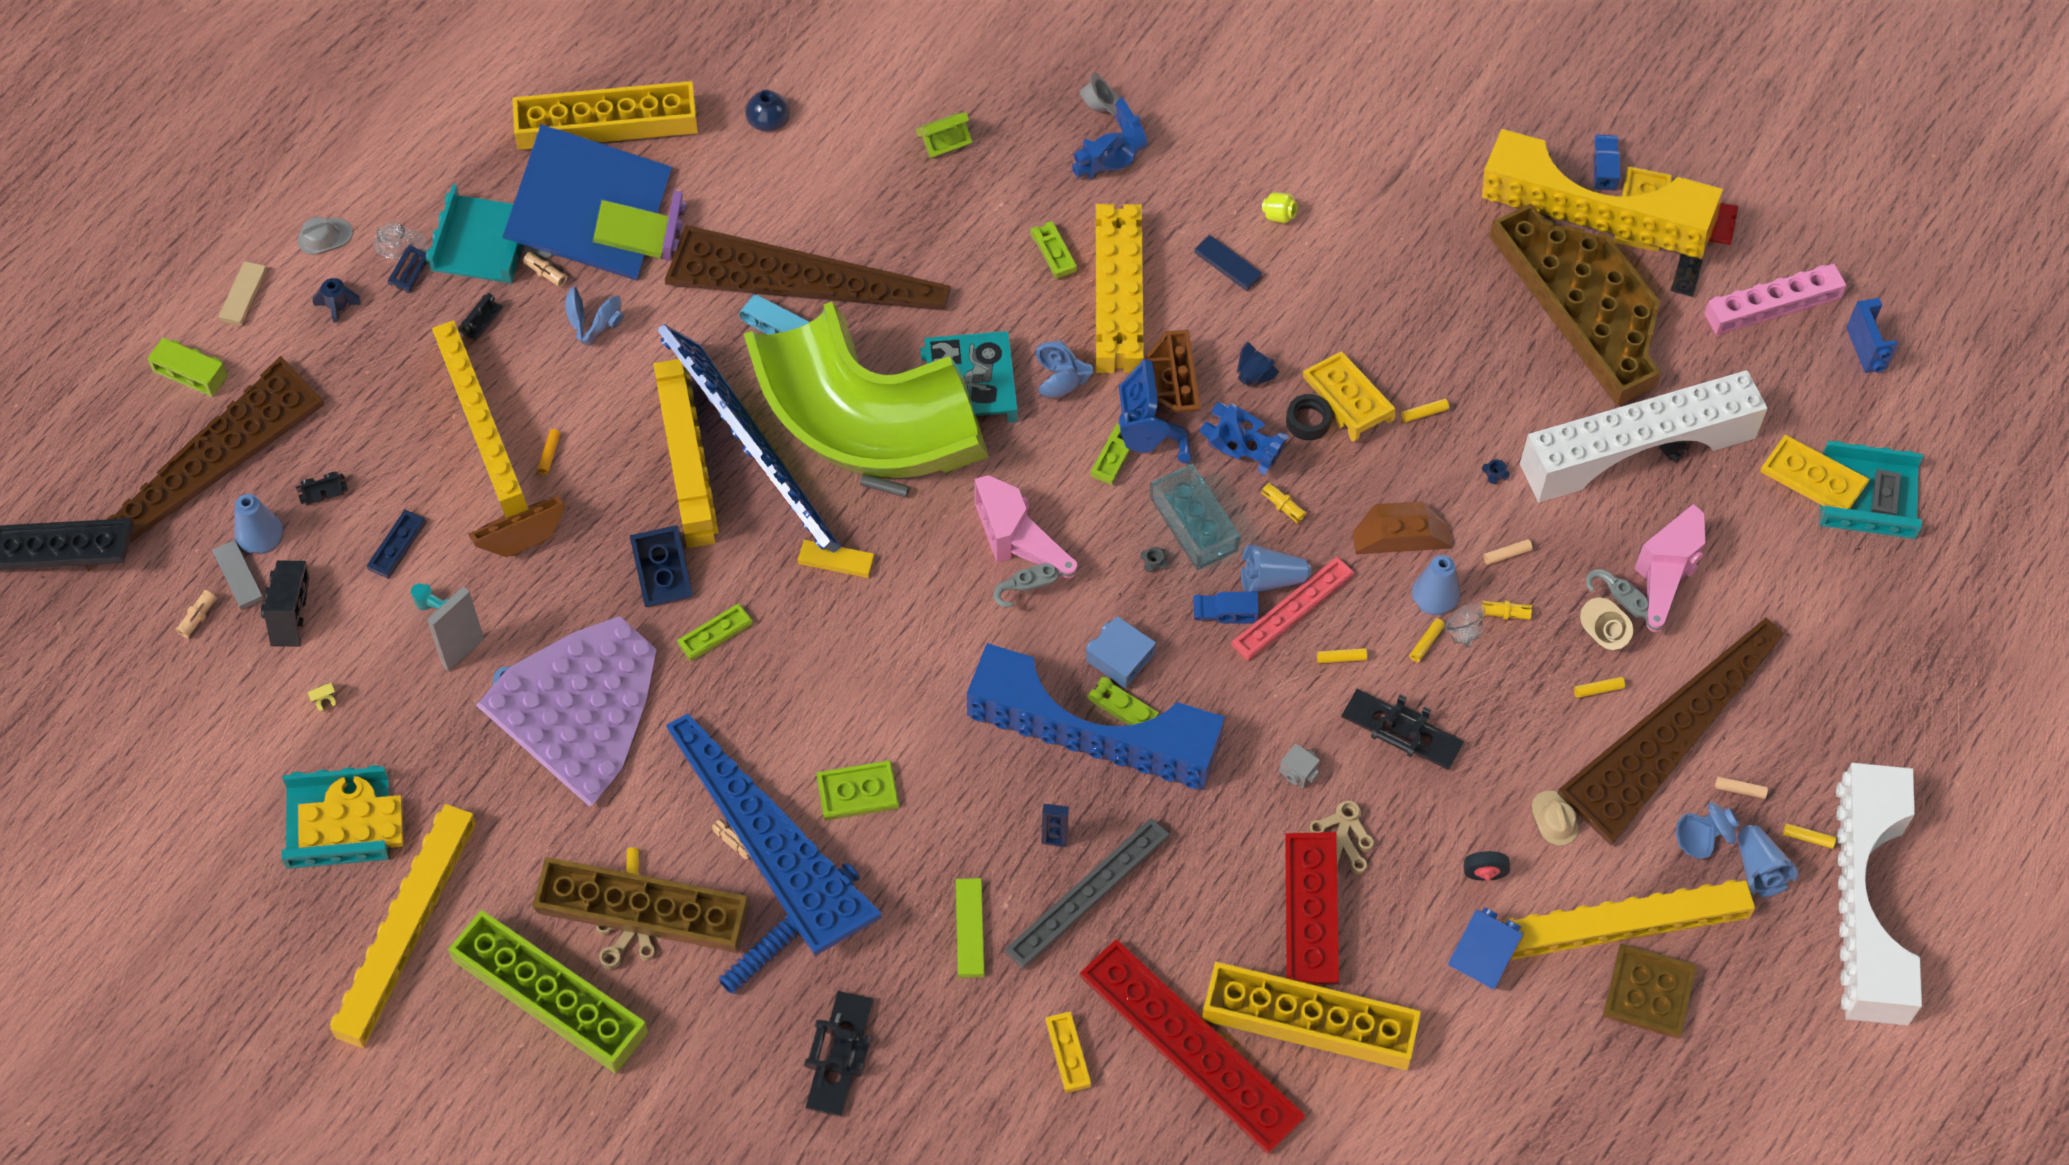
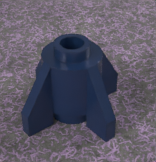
M338 278L325 280L312 299L314 306H327L331 309L333 323H338L339 311L343 310L347 303L349 305H361L360 296L344 286L343 282Z
M1246 342L1241 348L1237 368L1239 376L1237 378L1244 385L1249 386L1251 384L1256 386L1274 379L1279 371L1273 366L1275 363L1273 359L1256 351L1249 342Z

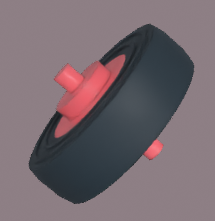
M1477 852L1464 859V873L1473 880H1498L1510 873L1509 857L1500 852Z

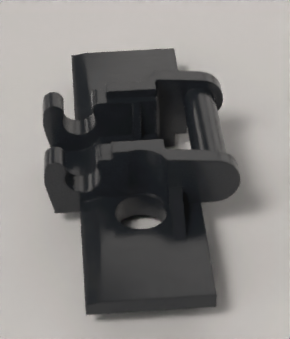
M1356 689L1341 715L1342 718L1372 732V739L1376 740L1378 738L1406 752L1410 758L1416 754L1447 770L1450 769L1464 741L1428 724L1427 721L1431 714V709L1424 707L1422 714L1404 706L1407 697L1401 694L1397 699L1396 705L1392 706ZM1381 713L1385 715V717H1380L1379 721L1373 719L1375 714ZM1384 730H1388V731H1390V732L1396 734L1397 736L1402 737V738H1404V739H1406V740L1412 742V744H1410V743H1408V742H1406V741H1404V740H1402V739H1400V738H1398V737H1396V736H1394V735H1392V734H1390V733H1388V732H1386V731H1384ZM1421 736H1428L1432 743L1426 746L1420 742Z
M837 991L830 1020H816L814 1025L816 1032L809 1057L804 1061L806 1068L815 1070L805 1109L842 1117L853 1075L861 1077L867 1051L872 1040L868 1035H865L863 1038L873 1003L872 998ZM846 1023L851 1024L854 1030L853 1032L842 1030L840 1026ZM826 1033L834 1037L831 1055H828L827 1061H820L819 1057ZM830 1072L838 1073L841 1077L840 1081L836 1084L827 1083L825 1080L827 1074Z

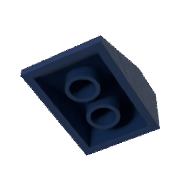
M678 525L629 535L645 607L693 597Z

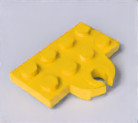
M356 776L353 779L357 786L356 791L352 794H345L346 779L345 777L338 779L327 790L324 802L298 804L299 848L385 840L388 848L403 847V801L401 795L376 797L375 791L368 781Z

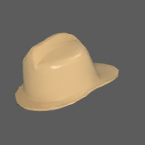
M1601 597L1593 598L1585 603L1581 609V624L1601 646L1609 650H1618L1630 642L1634 631L1633 624L1629 617L1615 603Z
M1543 791L1533 799L1531 807L1542 837L1556 846L1571 843L1577 837L1579 830L1575 811L1556 791Z

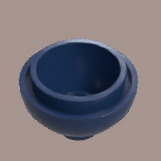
M766 89L756 93L748 100L745 115L748 123L755 129L773 131L787 123L790 117V107L787 100L781 94Z

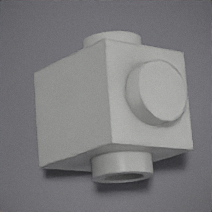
M1295 743L1281 760L1279 772L1291 784L1304 788L1308 782L1313 783L1319 776L1320 760L1315 753L1305 750Z

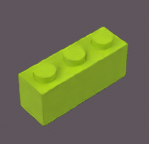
M163 337L147 358L153 372L211 397L214 396L228 376L224 363L216 357L210 358L195 348L189 349L176 340L170 341Z

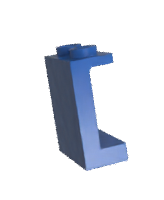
M1880 298L1857 301L1846 327L1865 373H1878L1887 369L1898 346L1897 340L1884 342L1875 323L1882 307Z
M1484 907L1482 911L1479 909L1475 910L1447 965L1494 990L1497 988L1502 974L1525 933L1520 931V925L1508 919L1504 923L1496 919L1497 913Z

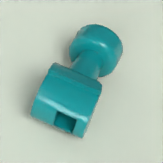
M417 583L411 588L414 604L419 610H427L431 607L439 609L450 599L446 598L443 601L433 595L432 589L428 584Z

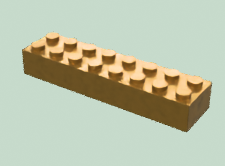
M545 856L532 906L538 914L738 953L750 902L748 897L744 895Z

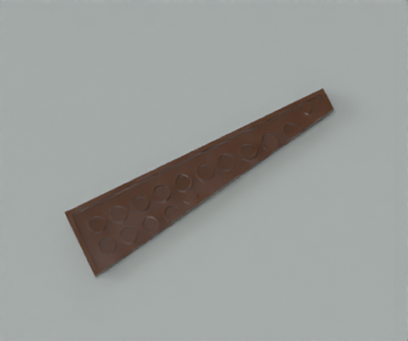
M686 225L665 277V285L933 309H945L951 291V286L689 225Z
M280 356L260 374L261 378L254 385H249L243 390L244 394L237 401H232L227 405V410L221 416H217L210 421L206 428L194 436L157 471L158 475L149 483H144L137 495L132 499L128 498L122 504L123 508L115 515H110L107 519L131 518L135 524L130 540L132 542L324 406L323 399ZM98 565L83 566L89 572Z
M1767 617L1764 618L1560 787L1557 794L1612 846L1778 644L1784 633Z

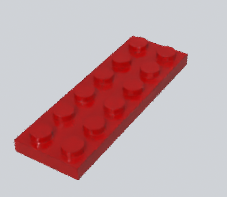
M1337 832L1285 833L1286 979L1311 985L1339 984Z

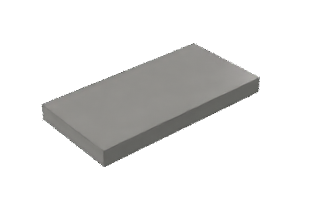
M465 587L460 588L427 619L442 666L448 672L484 639L470 591Z

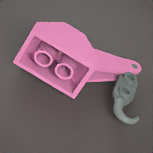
M989 475L975 479V505L996 562L1010 560L1013 554L1037 564V566L1016 572L1011 578L999 583L995 587L993 597L998 605L1002 607L1014 606L1013 602H1006L1001 598L1002 592L1006 590L1029 591L1053 584L1059 576L1072 578L1076 575L1077 562L1028 517V500L1026 496L1022 497L1019 488Z
M1694 504L1691 505L1642 546L1634 569L1647 579V598L1630 582L1617 578L1610 572L1602 569L1593 570L1587 575L1585 582L1587 588L1591 592L1594 591L1592 580L1594 578H1602L1607 583L1612 596L1635 617L1645 618L1646 626L1650 631H1661L1679 581L1686 575L1688 577L1691 576L1699 567L1697 563L1703 556L1702 550L1705 545L1704 513Z

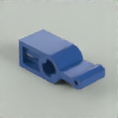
M1595 134L1594 189L1617 191L1620 180L1618 136Z
M1220 592L1215 596L1194 595V620H1216L1224 624H1254L1258 620L1259 613L1258 592Z

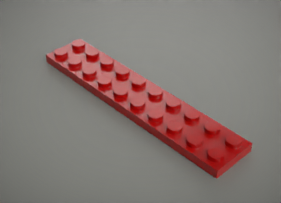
M1117 939L1080 972L1079 977L1268 1155L1305 1120L1306 1116Z

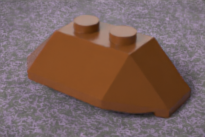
M1189 329L1165 331L1161 339L1144 358L1152 361L1157 404L1176 413L1200 411Z
M556 495L549 500H542L529 505V510L508 518L504 516L478 528L476 531L468 533L475 547L504 557L516 556L522 553L523 550L531 546H539L545 540L552 537L565 510V505L559 496Z
M1423 501L1375 504L1353 531L1356 554L1452 548L1449 525Z

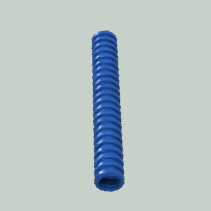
M843 863L842 869H837L851 881L852 885H854V881L860 880L856 869L848 863ZM785 916L784 922L780 921L778 927L774 926L772 928L773 932H768L766 938L762 937L760 943L754 944L755 948H750L748 954H743V959H738L736 965L732 964L731 970L727 969L724 976H719V982L727 992L735 994L737 988L741 989L743 987L742 983H747L749 977L753 978L755 976L754 972L758 973L761 970V966H766V961L770 962L772 956L778 955V950L782 951L784 945H789L790 939L794 940L796 934L800 935L789 916Z

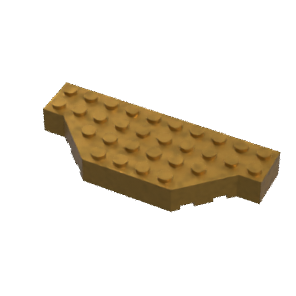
M1532 203L1494 220L1490 231V239L1618 407L1656 388L1661 371L1648 356L1660 301L1609 235L1598 233V235L1585 232V229L1569 225L1566 227L1553 225V221L1542 218Z

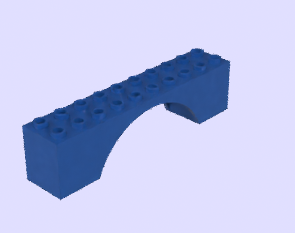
M986 643L967 691V716H970L975 721H986L1000 729L1008 728L1017 731L1025 737L1033 736L1040 738L1048 744L1056 743L1065 746L1066 749L1073 752L1081 751L1087 753L1095 759L1103 758L1110 760L1121 767L1129 766L1143 774L1151 773L1160 776L1165 781L1180 782L1191 789L1199 788L1204 790L1223 735L1224 716L1176 702L1163 714L1134 725L1107 726L1085 721L1061 708L1048 695L1038 678L1034 657Z

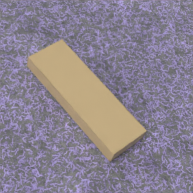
M243 262L218 316L221 322L238 326L243 325L267 272L266 266Z

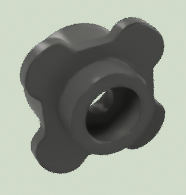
M1151 547L1141 552L1140 558L1144 560V569L1147 572L1167 567L1163 549Z

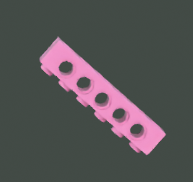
M1835 264L1821 265L1814 270L1801 271L1791 277L1778 278L1764 285L1757 284L1747 290H1737L1730 295L1714 297L1708 301L1704 314L1715 335H1720L1841 299L1846 283Z

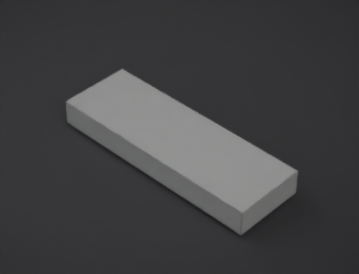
M235 540L212 550L241 610L264 600Z

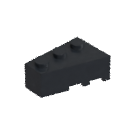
M277 560L275 569L270 572V587H266L265 590L266 602L261 605V618H265L271 646L300 647L301 645L298 626H303L304 618L300 617L302 606H306L310 579L306 561Z

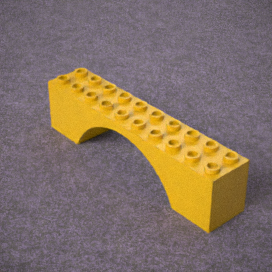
M1501 129L1484 169L1482 198L1507 204L1514 208H1522L1532 203L1539 214L1550 216L1557 220L1568 221L1579 226L1597 229L1600 232L1615 234L1622 238L1633 239L1644 244H1651L1669 251L1672 250L1690 257L1702 259L1718 217L1723 189L1677 177L1665 187L1642 195L1611 196L1596 193L1575 184L1557 169L1548 154L1545 140Z

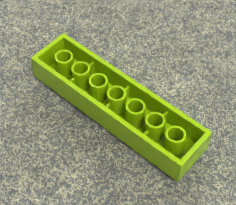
M480 910L448 948L453 962L615 1074L648 1035L645 1021L483 910Z

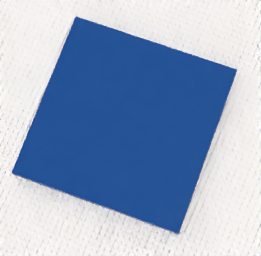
M541 124L503 238L637 280L644 254L593 242L601 201L604 200L658 213L672 166Z

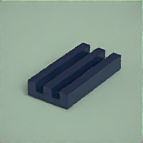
M408 245L390 275L388 284L391 286L394 284L396 288H403L406 293H409L427 263L426 252ZM411 252L415 253L400 280L396 279ZM421 256L422 258L418 263L416 269L414 270L412 276L410 277L409 281L407 283H404L407 277L409 276L411 270L413 269L415 263L417 262L418 258Z

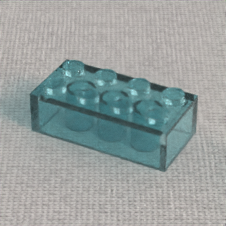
M1193 463L1150 482V499L1196 570L1239 551L1241 536Z

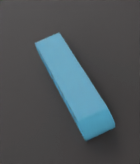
M753 295L739 312L740 318L746 324L765 334L781 333L809 323V321L757 295Z

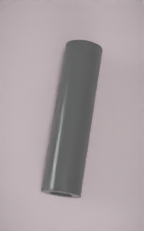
M866 474L862 475L860 481L861 486L905 498L909 492V486Z

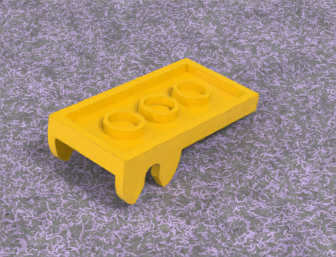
M1342 351L1303 371V378L1320 397L1328 402L1330 408L1335 412V419L1339 428L1347 425L1348 434L1352 442L1359 439L1361 432L1386 420L1387 423L1395 420L1394 406Z

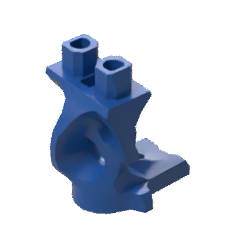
M1123 97L1119 98L1115 105V119L1122 133H1108L1097 138L1095 141L1084 139L1082 149L1074 152L1076 162L1072 164V171L1077 178L1087 175L1090 180H1093L1098 171L1123 169L1133 163L1138 151L1147 148V138L1142 128L1140 117L1134 116Z
M1217 402L1211 414L1221 419L1216 427L1210 422L1205 421L1200 429V433L1208 439V445L1211 448L1229 457L1239 460L1242 456L1255 460L1260 464L1258 471L1265 476L1277 460L1289 436L1285 433H1278L1273 437L1262 435L1257 431L1263 428L1265 423L1232 403L1230 406ZM1242 422H1251L1253 424V428H1244L1242 426ZM1249 440H1254L1257 443L1255 451L1247 447ZM1230 441L1236 442L1238 445L1236 450L1228 447Z

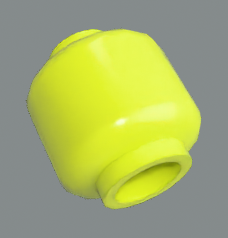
M1273 192L1263 201L1262 211L1265 212L1266 218L1269 221L1288 223L1297 214V201H1294L1293 196L1290 194Z

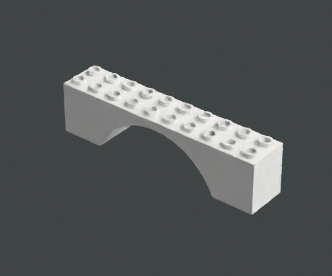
M1748 370L1530 433L1527 436L1520 466L1538 503L1583 490L1589 482L1612 465L1637 452L1657 445L1675 441H1698L1707 444L1712 451L1756 439L1768 408Z
M1851 763L1847 772H1843L1841 783L1838 782L1836 787V797L1840 798V805L1837 808V820L1841 821V828L1838 829L1837 842L1841 844V851L1838 854V866L1842 867V875L1839 876L1838 888L1842 890V898L1839 901V913L1843 914V922L1840 923L1839 934L1840 937H1843L1844 946H1841L1840 960L1844 961V970L1841 972V985L1845 986V994L1842 995L1841 1008L1845 1010V1019L1909 1025L1922 1007L1920 957L1900 946L1890 937L1877 920L1866 892L1865 870L1869 855L1883 843L1902 836L1915 815L1913 769Z

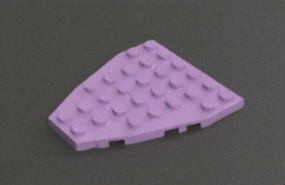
M618 616L571 633L509 667L476 706L590 807L623 768L647 700L656 648L622 617Z

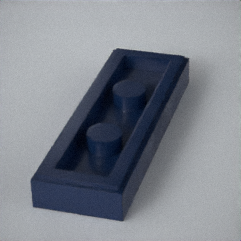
M1211 235L1195 248L1194 253L1245 291H1248L1262 277V272Z
M404 509L367 564V569L389 579L427 523L426 519Z
M1043 804L1042 844L1067 847L1069 807Z

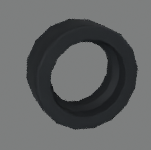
M1314 394L1297 396L1288 406L1286 426L1296 438L1309 441L1319 439L1328 432L1332 418L1331 408L1328 402L1320 396ZM1304 408L1313 409L1322 415L1323 420L1318 425L1306 426L1300 424L1295 419V414L1298 410Z

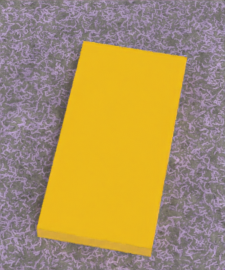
M1628 166L1622 196H1636L1656 191L1670 184L1672 175ZM1614 235L1613 242L1617 244L1657 252L1660 248Z
M1787 435L1783 436L1760 470L1764 475L1824 507L1831 506L1845 509L1852 508L1870 480Z

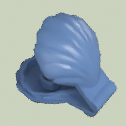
M576 286L569 290L566 296L565 310L570 324L578 332L576 334L577 339L583 345H592L598 333L603 332L608 327L615 328L619 325L624 317V313L621 312V297L613 296L599 308L592 327L585 335V312L582 297Z
M1061 341L1044 342L1036 348L1035 355L1038 362L1047 370L1058 372L1050 376L1039 387L1038 392L1046 398H1059L1072 392L1079 384L1085 385L1093 373L1092 365L1076 359L1073 352Z
M1709 802L1708 809L1710 814L1704 818L1694 813L1684 814L1676 824L1675 835L1679 847L1687 855L1696 859H1702L1711 855L1714 850L1715 837L1720 834L1729 844L1734 845L1736 842L1735 828L1740 826V823L1730 807L1724 809L1717 803Z

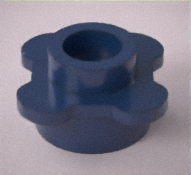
M1494 459L1482 466V471L1486 473L1487 480L1491 484H1495L1501 479L1507 480L1510 476L1509 471H1506V464L1502 460Z

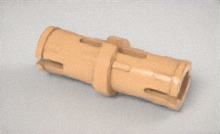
M528 252L525 255L523 264L536 271L539 277L548 279L559 288L566 283L567 275L554 268L550 261L542 260L533 252Z
M204 590L193 607L190 606L187 609V615L175 629L176 632L185 638H189L197 625L206 619L205 614L217 600V597L211 592ZM202 606V609L199 611L197 616L194 618L192 622H190V620L196 614L198 609Z

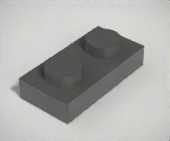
M1876 470L1870 512L1889 515L1897 514L1901 473Z

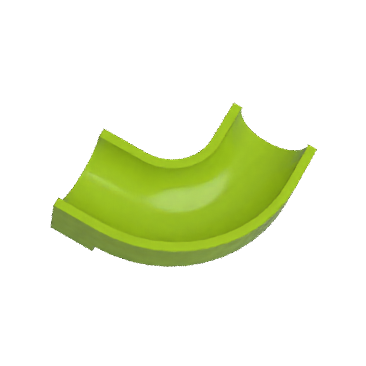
M833 302L824 304V311L816 319L796 329L775 334H758L753 331L744 334L757 379L771 409L780 421L808 449L831 464L861 475L866 474L879 478H909L940 470L947 473L989 457L961 370L950 356L900 374L882 375L868 371L859 365L857 361L859 359L846 318Z

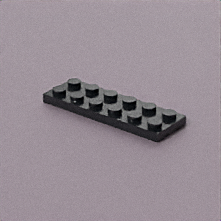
M131 518L0 525V570L124 563L135 524Z

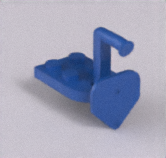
M1143 359L1118 386L1122 414L1119 416V425L1124 444L1128 449L1147 453L1154 450L1165 437L1177 440L1179 443L1180 453L1177 455V459L1181 463H1188L1191 461L1187 431L1179 425L1154 417L1157 408L1155 374L1152 361Z

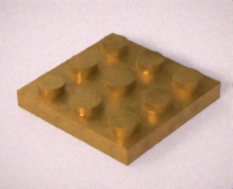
M1620 943L1602 1017L1679 1039L1683 1029L1697 965Z

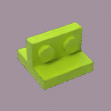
M967 112L955 113L915 128L918 137L922 136L929 158L973 143L966 122L969 121Z

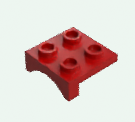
M1720 203L1718 217L1708 242L1732 244L1738 205Z

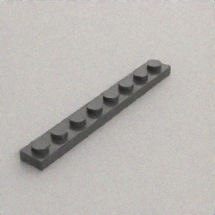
M1153 818L1147 820L1005 948V953L1024 970L1169 838V833Z

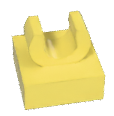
M331 682L308 691L311 702L317 699L316 706L318 710H323L321 706L323 699H329L332 706L336 705L334 697L329 695L335 692Z

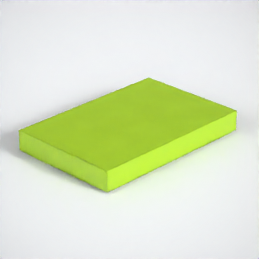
M602 200L593 242L661 258L669 216Z
M891 760L816 772L824 821L899 809Z

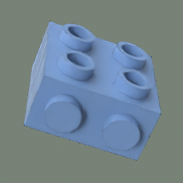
M1116 616L1112 622L1108 621L1103 626L1101 634L1097 639L1093 638L1086 647V662L1126 689L1155 655L1156 642Z

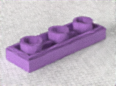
M674 190L662 251V259L664 260L671 259L672 252H676L679 239H676L675 235L676 233H681L683 220H679V215H684L686 202L682 201L683 193L681 191Z

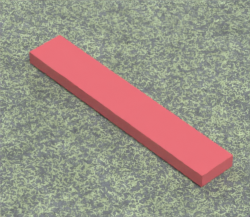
M1337 556L1237 636L1231 645L1249 661L1354 576V571Z

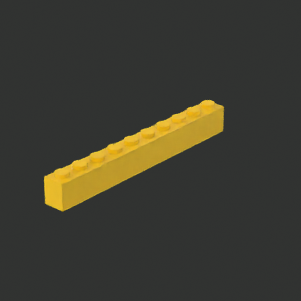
M454 320L433 327L432 331L505 517L508 518L529 510Z
M445 804L442 811H438L435 815L434 826L431 832L425 835L422 843L423 848L420 854L414 857L410 874L402 880L400 893L397 899L392 900L386 921L381 922L379 925L377 938L374 944H370L363 966L359 967L355 972L354 984L350 990L345 992L342 999L343 1005L339 1013H335L331 1020V1031L336 1039L364 1049L476 826L473 813Z
M1729 880L1722 885L1713 886L1712 884H1705L1693 890L1681 888L1670 894L1658 892L1646 898L1630 897L1623 902L1617 903L1606 901L1594 907L1582 905L1571 911L1564 912V910L1559 909L1552 911L1548 915L1539 916V914H1531L1519 920L1507 918L1520 925V931L1525 933L1510 960L1750 919L1755 906L1747 881Z

